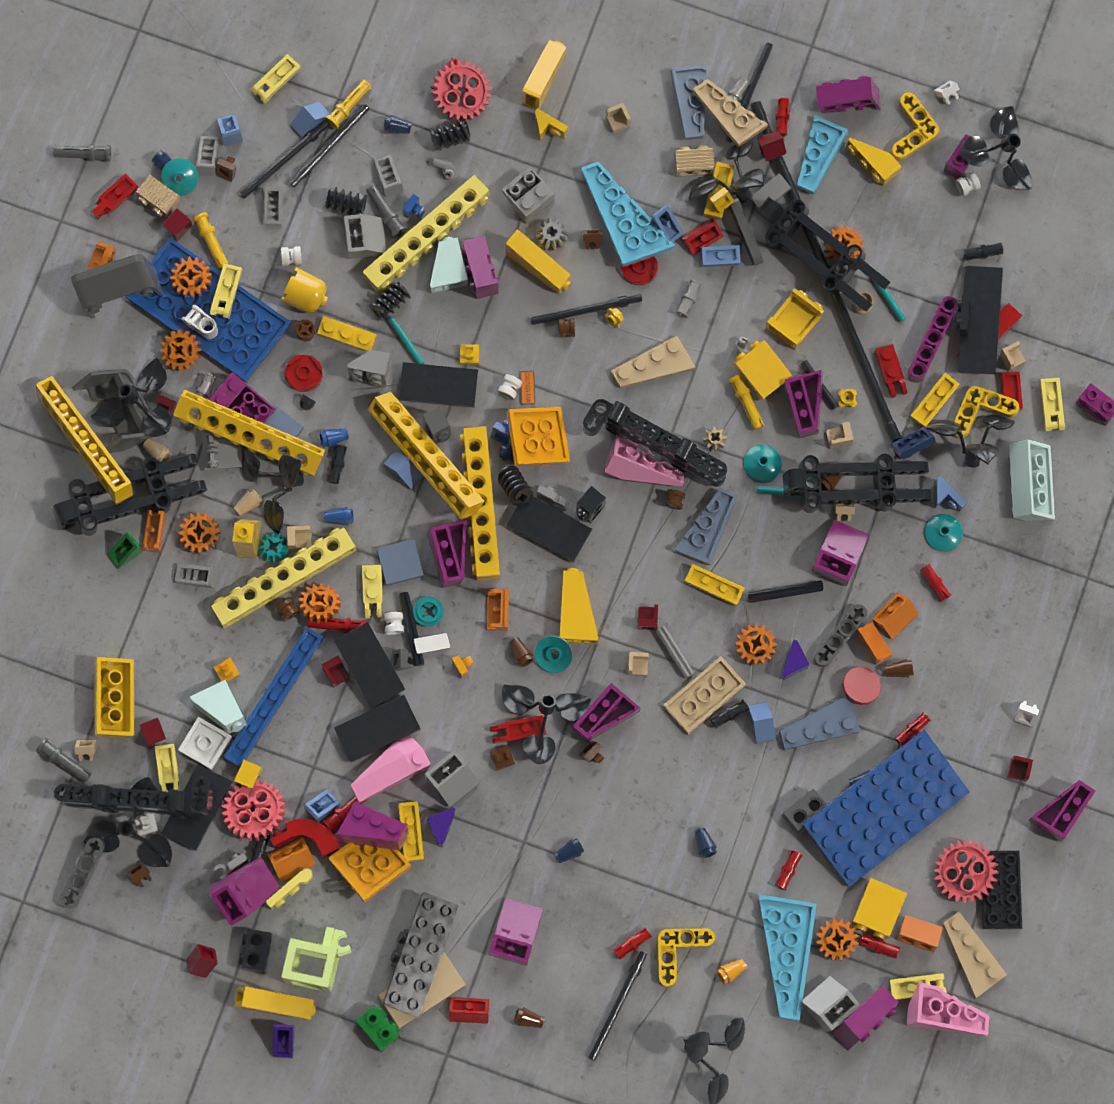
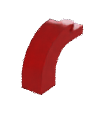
M296 819L286 822L287 831L280 830L274 833L273 838L270 839L274 848L296 838L310 839L318 846L323 858L341 849L337 839L327 827L309 819Z

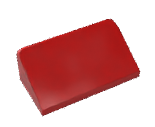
M710 219L680 238L693 256L701 251L702 247H707L724 236L716 220Z
M450 997L449 1022L487 1024L489 1020L490 999Z

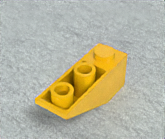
M848 139L846 145L848 152L860 160L859 163L865 170L868 169L871 172L875 182L881 183L884 186L900 173L902 166L890 153L855 139Z

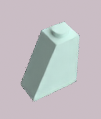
M446 237L438 244L430 283L431 294L468 285L458 238Z
M226 680L190 696L196 709L229 734L238 732L247 725Z

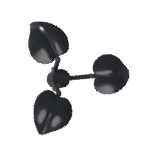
M1008 106L998 110L990 119V129L993 133L1000 134L1001 143L986 149L987 145L984 139L979 136H971L964 141L960 154L968 164L981 167L989 162L987 152L1001 148L1004 152H1011L1007 161L1009 166L1003 169V179L1013 189L1030 190L1032 188V180L1026 164L1020 159H1014L1011 162L1014 154L1017 152L1016 148L1021 144V139L1017 135L1019 127L1013 106Z
M748 140L740 147L734 145L725 153L727 160L734 159L740 177L733 184V190L720 180H716L714 176H709L701 179L692 187L689 193V201L711 193L719 184L723 188L725 187L732 196L736 195L740 203L748 202L753 197L749 188L764 186V174L761 169H754L742 175L738 163L739 157H744L751 151L752 141Z
M155 358L143 369L137 379L138 388L129 384L122 385L118 389L120 398L111 397L105 400L96 412L91 415V418L104 427H115L125 418L123 410L126 409V402L127 404H136L148 415L142 422V430L147 436L159 437L168 433L172 426L170 413L162 407H157L150 413L138 402V393L136 392L147 393L149 389L157 391L164 386L167 374L160 360Z
M1001 415L985 416L983 423L987 427L981 443L968 444L967 446H965L962 431L959 430L961 425L954 421H934L927 425L926 429L943 436L958 434L962 445V453L965 454L964 464L975 468L980 465V460L988 465L999 452L997 447L985 443L989 430L992 427L996 430L1009 429L1015 424V421Z
M246 450L242 456V471L248 481H256L258 475L281 477V485L286 487L284 491L274 496L272 501L266 500L264 504V517L268 526L276 533H281L284 511L282 505L276 500L287 492L292 491L293 487L303 485L304 477L300 472L302 460L290 455H283L279 460L280 473L259 471L261 464L257 455L252 451Z
M504 684L502 687L503 703L511 713L523 715L527 708L533 709L539 705V711L544 715L540 737L530 735L523 744L525 755L538 765L548 762L553 757L556 749L552 738L543 737L547 716L552 714L555 708L556 712H560L564 720L575 722L587 711L591 702L590 697L581 694L565 693L556 699L551 694H545L541 697V700L538 699L534 703L535 696L531 689L521 685Z
M149 777L139 780L131 788L158 791ZM135 813L129 818V821H122L119 824L118 831L114 823L108 820L99 821L91 828L83 841L86 845L89 839L100 838L105 844L103 853H110L115 851L120 845L118 835L134 836L146 843L141 846L139 854L142 862L147 866L168 867L172 860L171 845L164 836L154 834L148 841L136 833L137 825L133 821L140 813ZM98 841L91 843L90 846L93 847V850L100 849Z
M743 1017L734 1018L728 1023L725 1029L724 1042H711L710 1035L706 1031L694 1033L683 1040L685 1043L684 1051L688 1053L690 1061L692 1063L702 1062L715 1074V1077L710 1080L708 1086L710 1104H718L723 1099L728 1090L729 1080L726 1074H720L703 1057L708 1053V1045H727L730 1051L737 1049L742 1043L745 1034Z

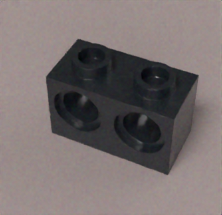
M590 486L576 504L577 516L584 522L592 523L604 509L606 497L593 486Z
M248 929L247 934H243L242 945H245L244 953H240L239 965H242V970L259 973L267 972L272 941L271 932ZM255 936H259L262 938V942L259 946H253L251 944V941ZM251 956L259 958L257 965L251 966L248 964Z

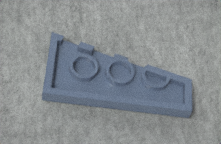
M707 64L671 68L670 70L684 140L699 139L704 136V105L692 91L693 88L706 80Z
M720 488L674 549V552L710 565L738 495Z
M844 697L781 730L780 736L784 751L859 733L860 729L853 703L850 701L851 699Z

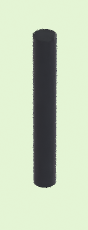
M807 360L801 363L807 374L815 372ZM823 383L822 395L834 410L839 405Z

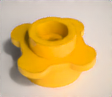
M609 308L607 310L608 313L605 314L606 320L610 325L619 328V323L624 319L623 315L618 309Z
M854 389L839 390L840 401L838 405L842 408L845 406L854 408L857 405L855 400L857 391Z

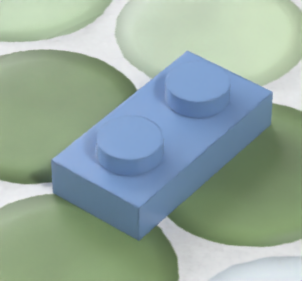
M739 245L702 247L701 249L703 267L736 266L741 264Z

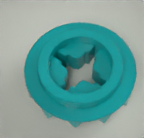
M274 532L265 534L260 539L258 545L260 556L265 561L271 563L283 560L289 550L287 539L281 534ZM269 541L274 545L278 544L276 547L277 554L273 550H268L270 548Z
M423 597L414 605V618L417 623L424 627H433L440 623L444 617V607L435 597ZM423 606L427 609L433 608L434 618L430 615L424 617L425 610Z

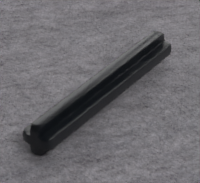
M819 580L753 591L748 593V599L750 603L820 592L823 591L824 586L823 582Z
M402 592L399 594L414 666L424 665L423 654L417 653L414 639L419 638L410 596L408 592Z

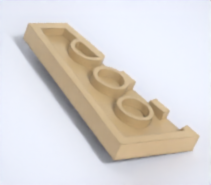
M709 79L693 88L692 92L737 147H740L768 127L765 121L759 120L753 112L746 110L740 105L741 103L726 95L725 91Z
M675 336L611 370V374L621 389L644 383V381L660 379L661 377L679 374L687 370H695L696 367L678 336Z
M960 912L943 923L976 999L1007 974Z

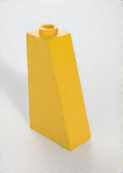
M551 40L547 43L522 90L523 105L535 110L536 108H541L566 55V47L563 43Z
M518 229L506 242V256L556 293L560 294L570 287L572 283L570 282L571 274Z
M241 519L235 522L232 542L238 557L257 559L262 521Z
M568 568L567 571L563 570L560 637L568 643L598 644V633L583 572L576 568Z
M245 986L237 988L234 1008L301 1020H311V1017L315 1014L316 1005H313L314 1000Z

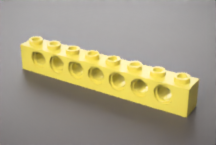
M473 175L362 271L365 280L378 293L381 290L385 291L387 287L391 286V282L395 278L399 279L405 274V270L410 265L412 267L420 260L419 257L424 253L428 254L434 248V244L446 238L450 230H456L465 217H471L479 205H485L490 197L489 189ZM467 196H472L474 200L471 202H467L465 198ZM453 208L460 209V212L458 214H453L451 210ZM440 220L447 222L444 226L437 225V222ZM430 232L433 235L430 238H425L423 234ZM416 244L419 247L416 250H410L409 246ZM402 256L405 260L403 262H396L395 258ZM385 268L391 270L387 275L381 273Z
M345 528L334 529L327 538L317 539L310 548H302L293 558H285L276 568L270 567L259 578H251L244 587H236L230 591V595L227 597L217 598L211 607L223 628L229 627L357 551ZM335 543L338 545V548L335 551H330L327 549L328 546ZM314 553L322 555L318 561L312 560L311 556ZM303 563L305 567L303 570L298 571L295 569V565ZM281 573L288 574L286 580H279L278 576ZM266 582L272 584L269 590H263L261 588L262 585ZM248 592L255 594L252 600L245 599V595ZM231 602L238 603V607L235 610H230L228 606Z

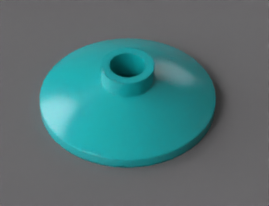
M176 158L166 163L162 169L161 182L179 196L191 193L198 184V171L189 160ZM182 175L183 180L177 181L176 176Z
M756 445L749 449L745 455V471L756 481H770L781 470V456L775 448L769 445ZM760 459H766L767 463L761 464Z
M939 514L932 517L925 527L926 541L932 548L938 551L946 552L955 549L963 537V529L960 522L948 514ZM946 528L948 533L943 534L941 529Z
M547 636L536 645L535 659L538 665L547 672H562L572 662V649L568 642L561 637ZM553 649L558 651L557 655L553 654Z

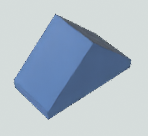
M320 102L303 106L290 126L303 139L307 136L306 133L311 129L314 130L330 114Z
M235 114L217 119L225 146L243 142Z
M667 204L652 215L651 221L658 229L662 230L669 241L674 242L684 234Z
M397 450L383 463L409 489H412L424 477L411 460Z
M768 703L748 706L756 744L776 740L773 717Z
M326 789L304 805V809L316 822L320 823L340 802Z

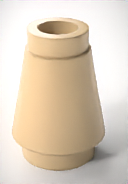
M150 438L144 442L143 448L151 457L156 458L159 463L170 459L171 452H169V448Z
M254 489L248 490L234 509L242 516L259 506L263 499Z

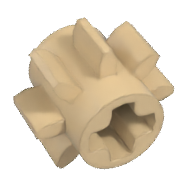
M713 427L711 432L706 430L705 434L708 437L703 438V442L708 443L707 449L711 447L716 452L718 447L724 448L725 445L722 441H726L727 436L722 435L723 429L718 431ZM718 437V441H717V440H715L714 442L711 441L712 438Z

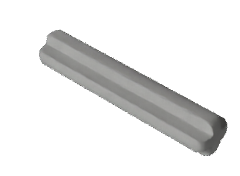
M665 626L659 628L657 635L685 679L691 677L693 670Z

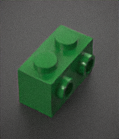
M373 1005L356 1022L383 1052L400 1038L398 1034L400 1029L394 1022L389 1023L386 1020L387 1014L381 1007L376 1008Z

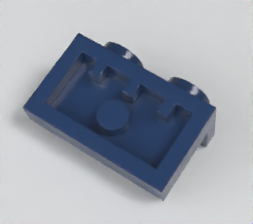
M922 427L891 445L896 458L904 460L936 443V440L925 427Z

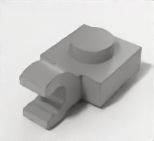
M244 853L233 855L227 865L219 864L214 867L215 872L219 869L224 870V874L219 877L220 879L225 878L249 862Z

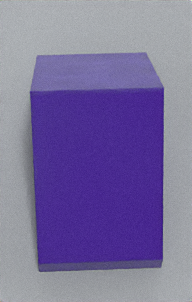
M795 639L792 642L780 679L785 680L808 669L810 665L798 641Z
M451 807L427 819L439 847L443 848L456 813V808Z
M273 1025V1057L293 1058L294 1025Z

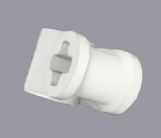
M193 305L188 315L181 319L189 328L195 330L206 339H213L218 334L215 321L196 305ZM208 325L213 326L212 330L210 331L204 330L205 327Z

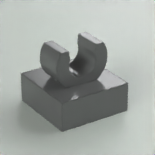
M408 649L392 651L391 664L395 671L413 667L412 664L407 663V658H412V654L408 653Z

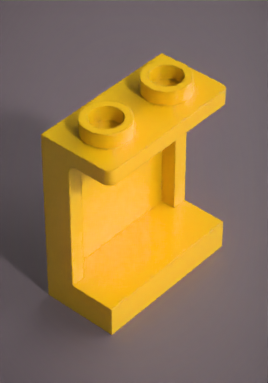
M794 288L789 298L776 314L767 321L766 328L796 350L824 314L823 307L818 302H812L808 299L807 294L802 290L798 291Z
M758 340L749 346L750 351L746 354L744 352L740 353L734 358L736 362L732 364L734 368H738L757 394L755 395L759 401L771 394L786 379L792 377V374L765 340L760 343Z
M870 878L852 924L860 931L865 932L868 930L873 932V936L883 940L884 937L889 938L907 893Z

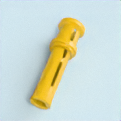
M362 80L341 104H337L335 110L329 116L325 117V121L332 128L338 129L343 119L349 117L350 110L372 88L366 80Z
M207 212L198 214L192 221L196 223L200 231V237L206 241L217 268L221 269L224 263L229 264L214 234L215 228L211 226Z
M741 373L730 378L728 382L732 384L736 392L735 397L740 399L755 431L765 425L751 398V389L747 387L744 376Z

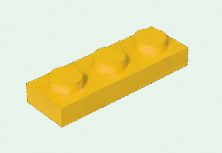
M717 162L713 176L716 180H720L730 188L735 166ZM717 184L718 189L721 190L723 187ZM711 192L708 195L703 216L722 220L724 210L719 213L709 199L713 196Z
M323 316L317 332L318 336L365 352L373 349L377 338L375 333Z
M944 373L911 414L910 418L926 428L960 384Z
M692 564L684 581L737 606L745 590L744 587Z
M418 801L398 803L400 822L407 825L409 832L403 844L404 857L408 862L424 860Z

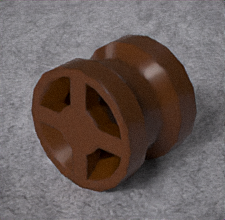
M574 318L566 321L559 319L560 338L568 335L575 337Z
M301 320L296 325V334L301 341L308 342L315 336L314 325L310 320Z
M668 489L666 493L668 498L665 500L664 506L681 510L685 493L679 490Z
M292 598L281 602L275 607L277 612L281 613L283 622L292 619L299 613L298 608H295Z

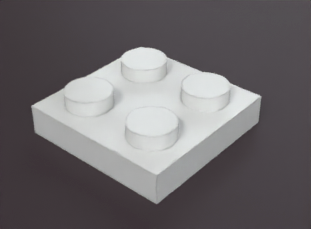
M198 717L178 751L213 770L232 736Z

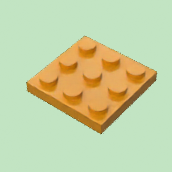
M561 407L509 409L506 411L515 466L567 464L570 462Z
M347 843L329 857L331 864L365 903L411 868V864L399 850L376 848L372 845L359 846L355 843Z

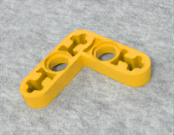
M904 93L901 96L899 105L916 127V130L893 145L891 154L896 160L907 158L934 140L939 132L938 125L913 93ZM905 99L912 100L911 106L910 104H904ZM920 112L924 115V119L918 121L914 118V114ZM927 127L929 129H934L933 134L926 133ZM918 137L920 144H911L910 138ZM907 144L908 147L904 149L903 154L896 153L897 148L902 149Z
M973 386L968 389L954 422L962 425V420L965 421V431H962L963 438H966L971 431L980 408L1013 418L1019 413V404L1016 400ZM978 392L979 397L975 398L973 405L971 404L973 399L971 394ZM996 398L998 399V404L990 406L988 400ZM1014 405L1015 410L1012 409L1008 412L1007 407ZM966 408H971L974 411L969 417L963 415V411Z
M707 928L665 929L659 933L658 969L661 985L671 987L676 982V948L709 947L715 940V934L712 930ZM694 932H698L697 936H703L706 932L712 939H709L708 943H704L703 939H698V944H694ZM665 933H668L669 937H675V933H679L677 938L679 944H675V940H669V944H665V940H661V937H664ZM683 933H689L692 936L690 943L686 944L681 941ZM664 953H670L673 956L671 963L666 964L662 961ZM661 966L674 967V970L669 969L670 976H673L670 983H666V980L662 979V976L666 975V969L662 970Z

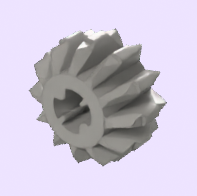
M549 218L548 224L542 221L541 227H537L538 234L536 239L540 240V246L545 245L546 250L552 246V249L555 251L556 245L562 248V242L567 241L565 235L568 234V230L564 229V223L558 225V219L552 223ZM553 232L555 236L551 237L549 233Z

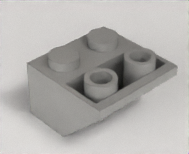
M531 166L502 189L514 211L526 224L555 201V193Z
M365 214L344 216L349 259L378 256L386 252L383 220L381 217Z
M370 350L348 363L349 378H352L355 382L368 381L374 386L386 385L391 366L390 353Z
M453 750L425 773L427 781L449 807L480 783L456 750Z
M830 976L800 1001L825 1032L832 1031L860 1006L849 990Z

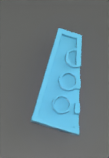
M816 115L814 116L813 127L810 132L804 162L802 163L797 183L798 188L813 195L816 193L844 142L848 129Z

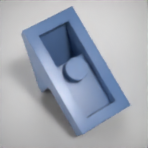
M939 476L935 482V508L947 499L949 506L960 512L966 506L967 501Z

